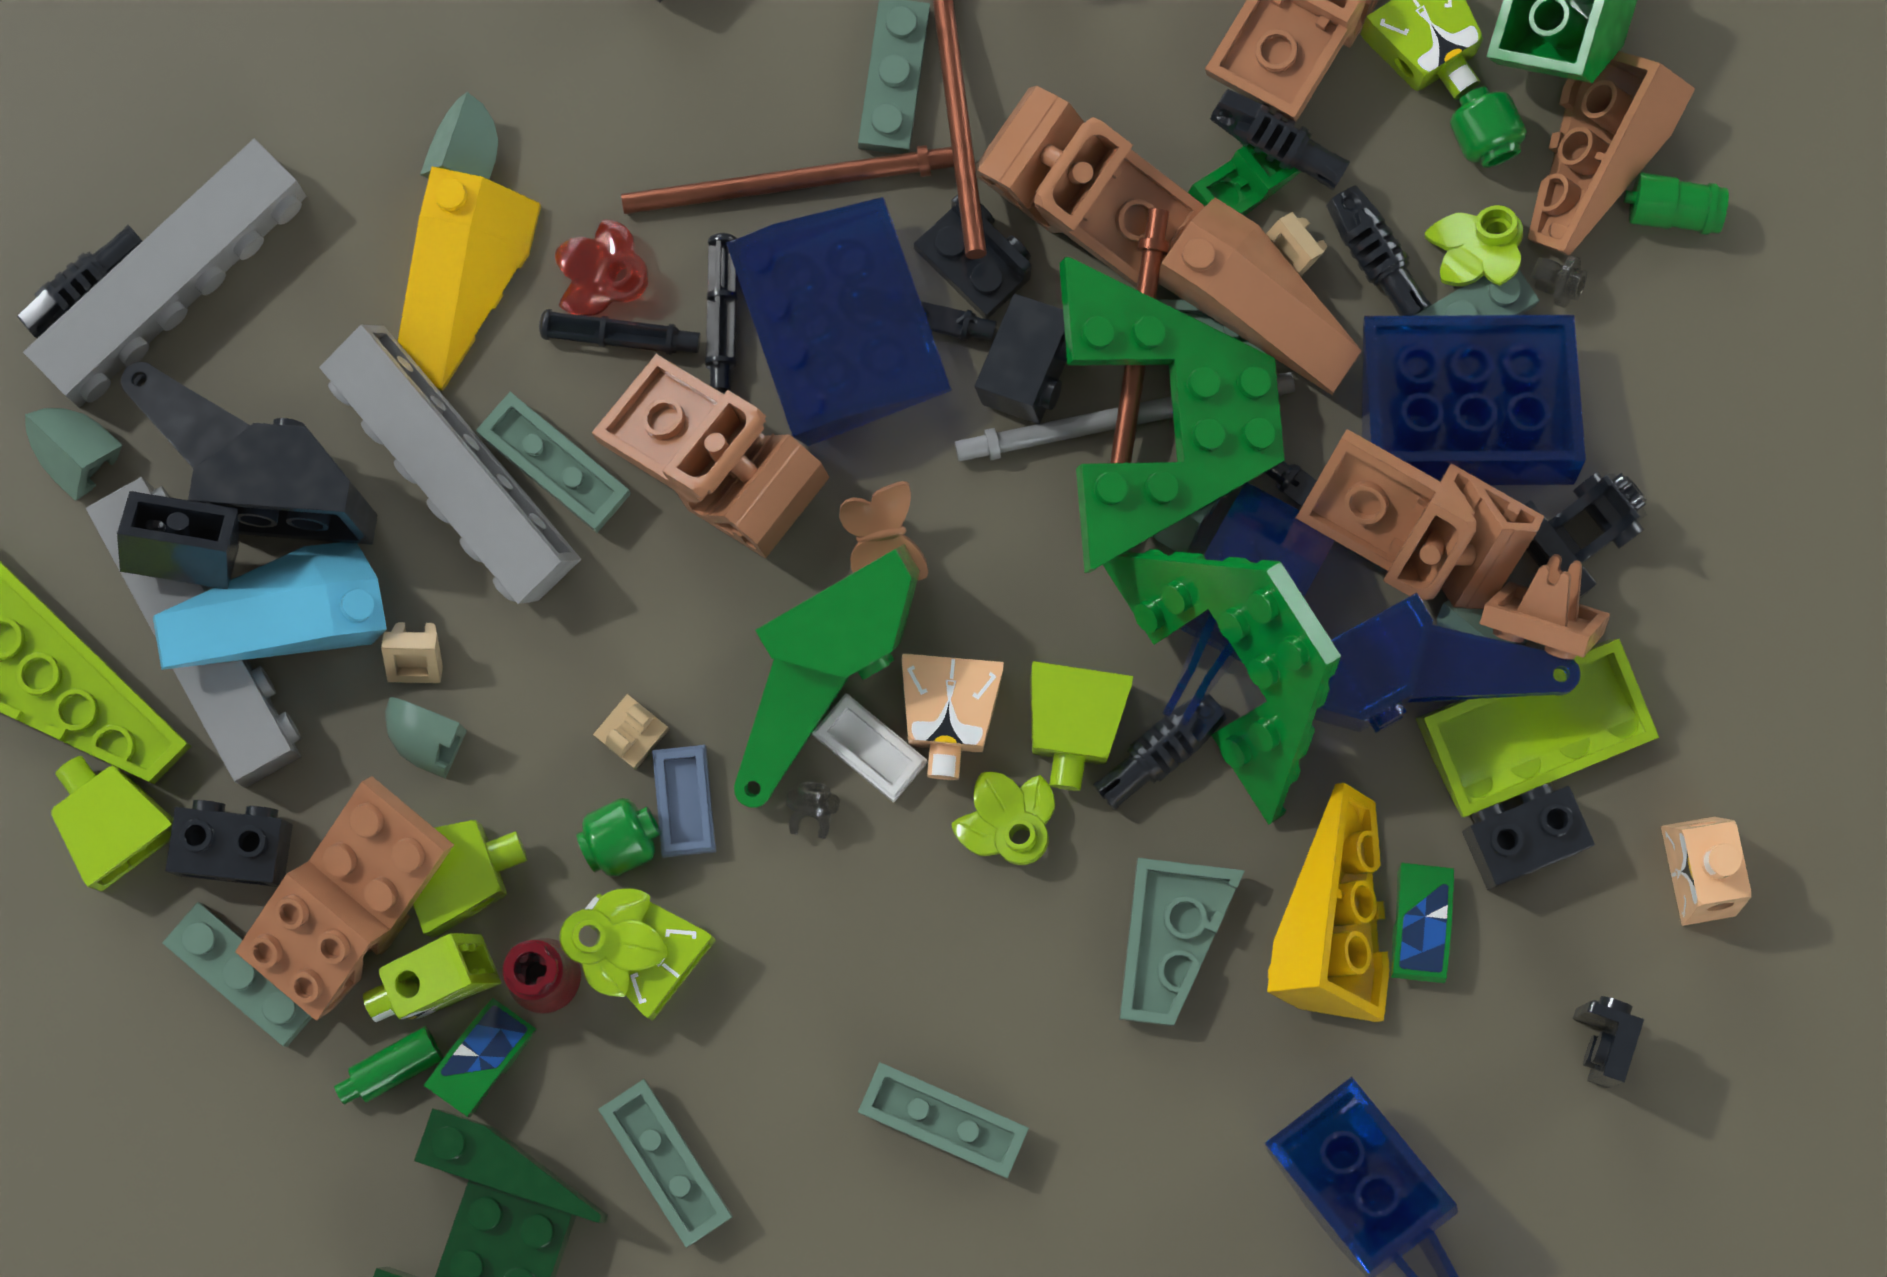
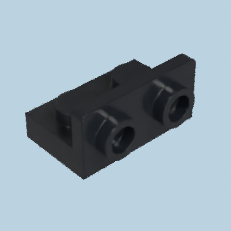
M957 194L951 200V209L914 243V249L984 319H988L1030 280L1032 265L1028 260L1031 258V255L1017 238L1012 235L1005 238L992 225L995 222L993 216L980 203L987 254L980 259L967 258Z
M1601 996L1599 1001L1592 1000L1576 1008L1573 1016L1574 1020L1603 1030L1599 1036L1593 1035L1584 1056L1583 1066L1591 1068L1587 1081L1606 1088L1625 1083L1644 1022L1643 1018L1631 1015L1632 1005L1614 998Z

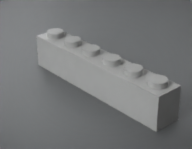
M254 138L25 349L23 353L78 408L86 401L90 403L97 400L108 390L111 384L110 379L124 366L128 367L135 362H139L149 350V343L163 330L169 331L182 322L187 315V308L200 295H208L215 291L223 283L226 277L225 272L239 259L245 260L254 255L264 242L263 237L277 224L282 225L289 222L301 209V202L307 197L297 180Z
M361 324L319 367L330 380L328 387L333 395L342 403L353 407L363 419L361 426L365 433L375 442L385 445L395 457L394 466L397 471L409 482L417 484L427 495L428 499L426 502L429 509L440 520L453 526L462 537L459 541L464 551L474 560L485 564L495 576L493 583L496 589L505 598L513 602L516 601L517 604L539 601L582 560L385 326Z
M143 477L86 507L119 571L117 531L129 491L170 497L163 486L155 489ZM120 572L154 635V615L215 588ZM247 659L172 668L235 783L247 788L302 757L294 744L301 739V735L286 711L280 715L277 713L269 698L276 694V690L261 666L253 669Z

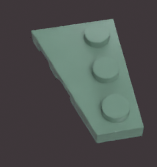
M1145 858L1137 859L1119 1020L1167 1026L1175 1024L1245 870Z

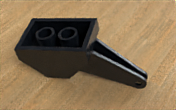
M135 362L124 370L121 377L124 391L193 468L188 501L237 508L239 534L373 545L377 513L304 423L289 418H276L273 420V424L253 423L249 425L160 372L149 363Z

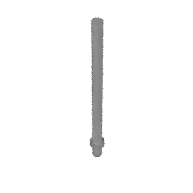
M1292 373L1277 374L1278 394L1283 395L1295 392ZM1172 397L1140 403L1137 425L1172 418ZM1118 408L997 433L995 428L985 429L982 436L955 441L957 458L960 462L989 456L991 461L1000 459L1003 452L1114 430Z

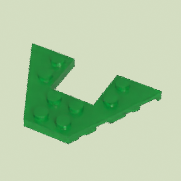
M1064 257L1059 263L1067 366L1169 365L1177 462L1081 464L1076 468L1084 573H1091L1098 567L1285 461L1274 357L1071 257Z
M1149 549L1144 553L1125 552L1103 565L1134 613L1137 624L1146 632L1153 645L1176 632L1207 610L1210 611L1216 620L1220 632L1230 642L1246 667L1250 679L1258 686L1267 701L1227 724L1211 736L1220 748L1223 759L1232 767L1268 825L1273 823L1287 811L1283 804L1290 784L1298 780L1301 771L1299 759L1307 754L1315 732L1312 722L1316 710L1324 705L1329 692V678L1335 674L1341 658L1340 653L1280 561L1261 560L1258 563H1253L1246 558L1228 557L1223 561L1206 560L1204 554L1177 551L1168 556L1156 549Z

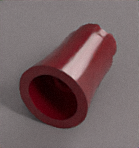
M541 938L523 941L509 951L503 964V977L511 996L520 1006L535 1013H551L565 1007L575 997L581 982V968L579 963L574 962L564 953L560 941ZM536 963L546 966L545 976L538 977L536 983H533L529 977L530 968Z

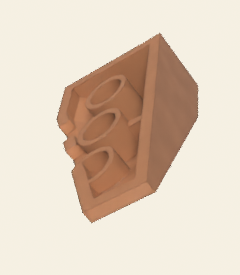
M1621 51L1616 54L1593 83L1567 79L1559 103L1565 108L1560 132L1552 133L1549 149L1554 152L1550 174L1540 183L1527 239L1538 245L1570 256L1670 138L1695 88L1663 64Z
M1216 197L1190 221L1161 263L1159 272L1160 285L1331 395L1334 394L1362 352L1261 227Z

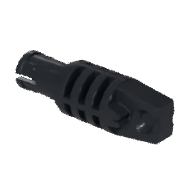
M1230 89L1224 92L1212 112L1211 121L1236 138L1244 147L1247 148L1248 144L1254 146V153L1258 155L1261 152L1266 153V160L1273 162L1274 159L1280 162L1278 167L1284 170L1286 168L1291 170L1294 167L1318 180V182L1327 186L1332 191L1334 190L1350 163L1349 160L1342 158L1310 139L1312 134L1308 132L1309 129L1302 126L1299 130L1294 127L1296 123L1294 120L1289 118L1286 122L1281 119L1282 113L1278 111L1275 114L1268 111L1270 106L1265 103H1258Z
M1354 185L1334 196L1326 206L1343 243L1351 250L1352 257L1358 261V266L1361 271L1365 272L1368 282L1373 283L1374 286H1381L1401 317V321L1404 322L1431 306L1432 304L1427 300L1407 269L1410 264L1408 261L1409 256L1401 249L1400 242L1394 238L1393 231L1385 224L1382 214L1363 192Z
M127 225L94 254L90 251L86 254L83 252L78 256L76 262H71L66 266L67 269L56 274L54 280L45 283L34 294L36 298L17 317L35 338L40 337L142 242L141 238Z
M1206 691L1178 706L1142 734L1140 738L1130 744V749L1127 750L1130 756L1100 781H1096L1093 784L1095 789L1103 799H1107V803L1113 810H1117L1119 805L1149 780L1153 783L1162 781L1169 773L1198 751L1226 720L1224 710Z

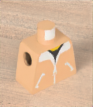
M902 654L908 742L912 747L929 748L927 777L941 780H958L961 751L983 752L1002 681L1004 662Z
M1709 817L1661 826L1682 926L1737 916L1751 898V887L1735 820Z

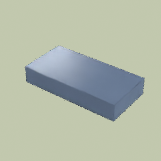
M706 745L652 750L662 857L716 852Z

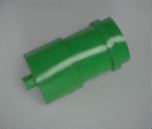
M1640 172L1635 179L1633 190H1625L1623 202L1630 204L1629 222L1631 224L1669 229L1670 227L1698 231L1704 235H1709L1710 233L1719 234L1726 219L1729 191L1728 188L1719 187L1716 183L1698 184L1679 181L1676 177Z

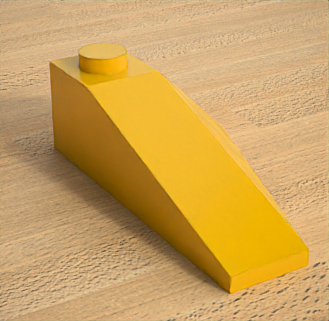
M432 166L418 220L398 343L436 388L444 391L475 342V335L492 308L495 310L504 296L502 292L517 268L521 269L528 258L541 204L482 176Z
M1338 783L1334 786L1274 938L1271 964L1268 969L1267 992L1301 1010L1380 1022L1384 1021L1390 969L1388 951L1379 952L1377 920L1385 919L1384 901H1376L1373 872L1377 871L1381 866L1376 802L1346 783Z

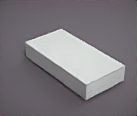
M847 693L812 732L816 739L893 803L928 763L925 757Z

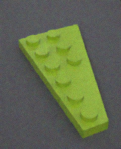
M0 561V713L155 784L192 746Z

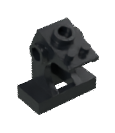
M1596 472L1573 490L1579 498L1577 501L1548 521L1544 517L1538 532L1526 551L1539 567L1547 565L1549 559L1554 554H1558L1562 558L1561 571L1568 572L1570 565L1577 560L1583 564L1612 541L1620 549L1644 530L1638 522L1647 515L1642 509L1646 505L1645 501H1647L1644 494L1628 476L1625 477L1622 473L1618 476L1614 473L1602 477L1599 472ZM1531 500L1525 504L1527 507L1541 514V512L1537 509V507ZM1586 510L1603 531V534L1581 549L1563 526ZM1583 565L1580 598L1597 584Z

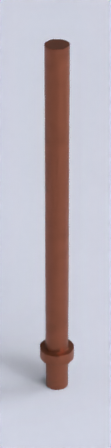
M933 0L965 254L969 259H980L986 256L987 252L953 0Z
M927 145L917 146V152L623 193L621 198L624 214L917 172H920L921 177L931 176V170L954 167L952 147L928 150Z
M1149 208L1144 238H1139L1137 248L1138 251L1142 252L1136 290L1154 299L1157 297L1162 257L1169 253L1170 243L1165 241L1169 211L1159 208ZM1125 365L1110 463H1131L1146 365Z

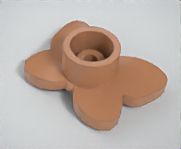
M907 481L896 482L877 490L872 495L871 501L853 497L846 499L841 504L839 519L843 527L849 533L856 536L858 542L853 548L850 558L853 573L904 544L920 570L918 581L928 576V565L922 551L909 537L904 535L906 528L902 526L911 500L910 484Z

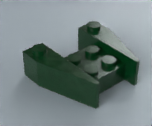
M432 1108L414 1161L468 1179L435 1277H556L576 1216L596 1223H606L608 1214L494 1127L444 1110ZM387 1266L376 1268L373 1277L418 1276Z

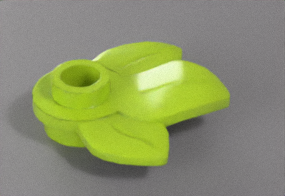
M1500 205L1490 206L1483 209L1477 216L1467 213H1455L1437 221L1425 232L1426 240L1447 251L1440 268L1441 282L1446 285L1466 286L1475 283L1485 275L1489 281L1500 286L1510 280L1518 272L1521 265V255L1518 246L1523 239V225L1518 216L1508 207Z
M981 773L974 786V805L977 811L964 815L952 822L951 825L955 836L964 847L978 856L1000 854L1007 862L1015 865H1028L1037 861L1045 853L1049 843V835L1045 825L1055 810V797L1051 787L1041 775L1031 778L1019 788L1012 779L1002 773ZM1019 830L1030 832L1029 839L1023 844L1012 842L1013 835Z
M616 889L607 892L597 901L593 909H583L574 912L562 924L559 935L562 950L571 960L582 965L587 983L601 994L625 997L629 986V971L651 968L667 957L668 949L663 939L653 928L641 922L650 903V895L637 889ZM584 926L594 928L597 933V941L592 947L584 946L579 940V932Z

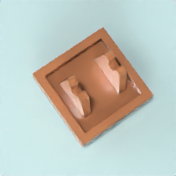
M1554 554L1549 559L1547 565H1542L1538 569L1529 588L1508 582L1485 604L1480 624L1493 628V634L1503 640L1520 643L1527 639L1545 645L1544 650L1553 656L1563 659H1575L1576 656L1584 658L1605 634L1610 613L1579 604L1582 563L1576 560L1570 565L1568 572H1562L1560 569L1562 558L1560 555Z

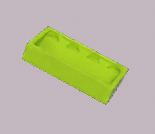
M1610 639L1594 645L1584 658L1576 656L1575 659H1559L1488 688L1483 692H1478L1415 718L1437 770L1461 817L1469 816L1659 738L1620 639Z

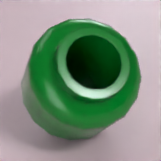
M1485 86L1474 89L1459 99L1461 107L1452 115L1450 126L1463 156L1469 162L1481 163L1484 168H1490L1512 159L1521 152L1519 145L1525 139L1527 130L1513 98L1508 93H1490L1488 87Z
M620 798L588 813L582 822L583 831L576 836L583 856L593 872L602 870L608 876L618 877L653 859L655 855L653 839L660 836L661 833L652 812L647 806L638 810L632 801Z

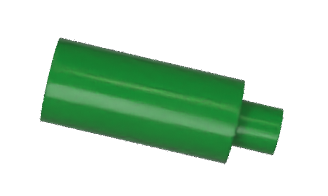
M424 1026L349 1067L350 1077L335 1085L334 1089L344 1105L360 1096L367 1103L440 1063L443 1060V1055L433 1035Z

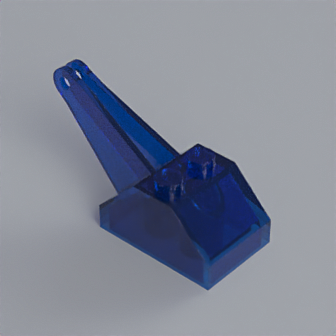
M1247 482L1225 516L1204 556L1206 560L1223 561L1228 557L1246 558L1253 563H1258L1261 560L1280 561L1304 597L1335 540L1296 519L1300 510ZM1209 610L1180 628L1194 636V640L1173 694L1162 713L1168 717L1171 716L1197 668L1206 644L1221 651V654L1203 678L1179 722L1186 727L1194 712L1233 661L1236 659L1242 663L1230 642L1220 632L1218 624Z
M1415 593L1331 640L1340 653L1341 658L1335 674L1329 678V692L1324 705L1316 710L1314 720L1357 732L1371 726L1376 734L1403 719V715L1407 713L1405 709L1407 703L1549 695L1562 696L1568 694L1577 686L1580 681L1581 672L1578 664L1573 659H1563L1553 656L1544 650L1432 625L1433 619L1418 593ZM1554 670H1563L1566 674V681H1557L1553 676Z
M1350 1077L1265 1142L1268 1153L1305 1207L1339 1250L1366 1277H1376L1391 1264L1403 1277H1418L1402 1258L1404 1254L1417 1244H1419L1438 1277H1459L1434 1232L1458 1213L1457 1204L1353 1077Z

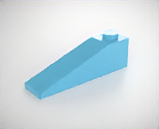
M343 542L304 546L230 580L228 589L212 588L153 616L161 670L371 645L387 630L378 578L359 545Z

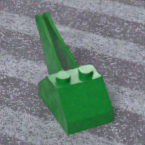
M1503 0L1486 57L1497 65L1593 83L1624 46L1637 0Z
M904 544L755 630L768 654L774 660L734 785L735 796L744 806L751 808L759 807L770 799L781 779L850 675L858 672L861 679L864 680L887 667L895 660L891 652L901 644L920 573ZM750 781L757 782L761 788L760 793H752L748 788V783Z

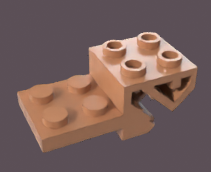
M1246 0L1206 66V75L1249 99L1261 104L1265 103L1270 106L1271 111L1282 113V117L1290 118L1297 122L1341 47L1345 45L1351 48L1364 25L1366 16L1372 13L1379 0Z
M1039 86L1028 88L975 165L977 178L1051 234L1061 232L1066 234L1136 288L1142 252L1137 250L1139 238H1144L1149 208L1169 211L1165 241L1170 243V251L1190 221L1205 207L1131 150L1133 144L1103 121L1092 117L1085 123L1068 101Z
M655 354L592 432V435L599 444L675 490L687 510L764 558L770 554L830 478L822 463L790 434H772L767 436L762 434L766 415L757 407L729 390L725 394L719 392Z
M1347 429L1296 519L1387 570L1388 572L1383 581L1417 601L1434 599L1440 589H1442L1453 607L1484 609L1485 604L1503 587L1538 532L1545 516L1452 463L1441 481H1438Z
M371 776L360 783L310 860L286 874L235 952L317 1021L332 1011L362 979L363 956L365 953L373 951L377 955H382L391 946L410 918L407 914L454 844Z

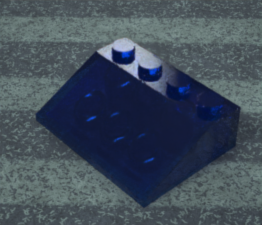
M883 197L775 223L726 243L792 436L806 446H811L952 391L895 226Z
M1364 316L1362 438L1438 481H1441L1452 463L1489 485H1574L1586 461L1575 316Z

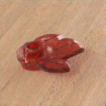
M604 219L599 224L594 239L586 237L571 238L555 250V260L558 267L567 278L572 280L559 302V307L570 314L582 316L598 315L613 301L629 302L636 300L647 288V265L635 253L632 233L619 222ZM627 268L625 278L615 281L617 274Z

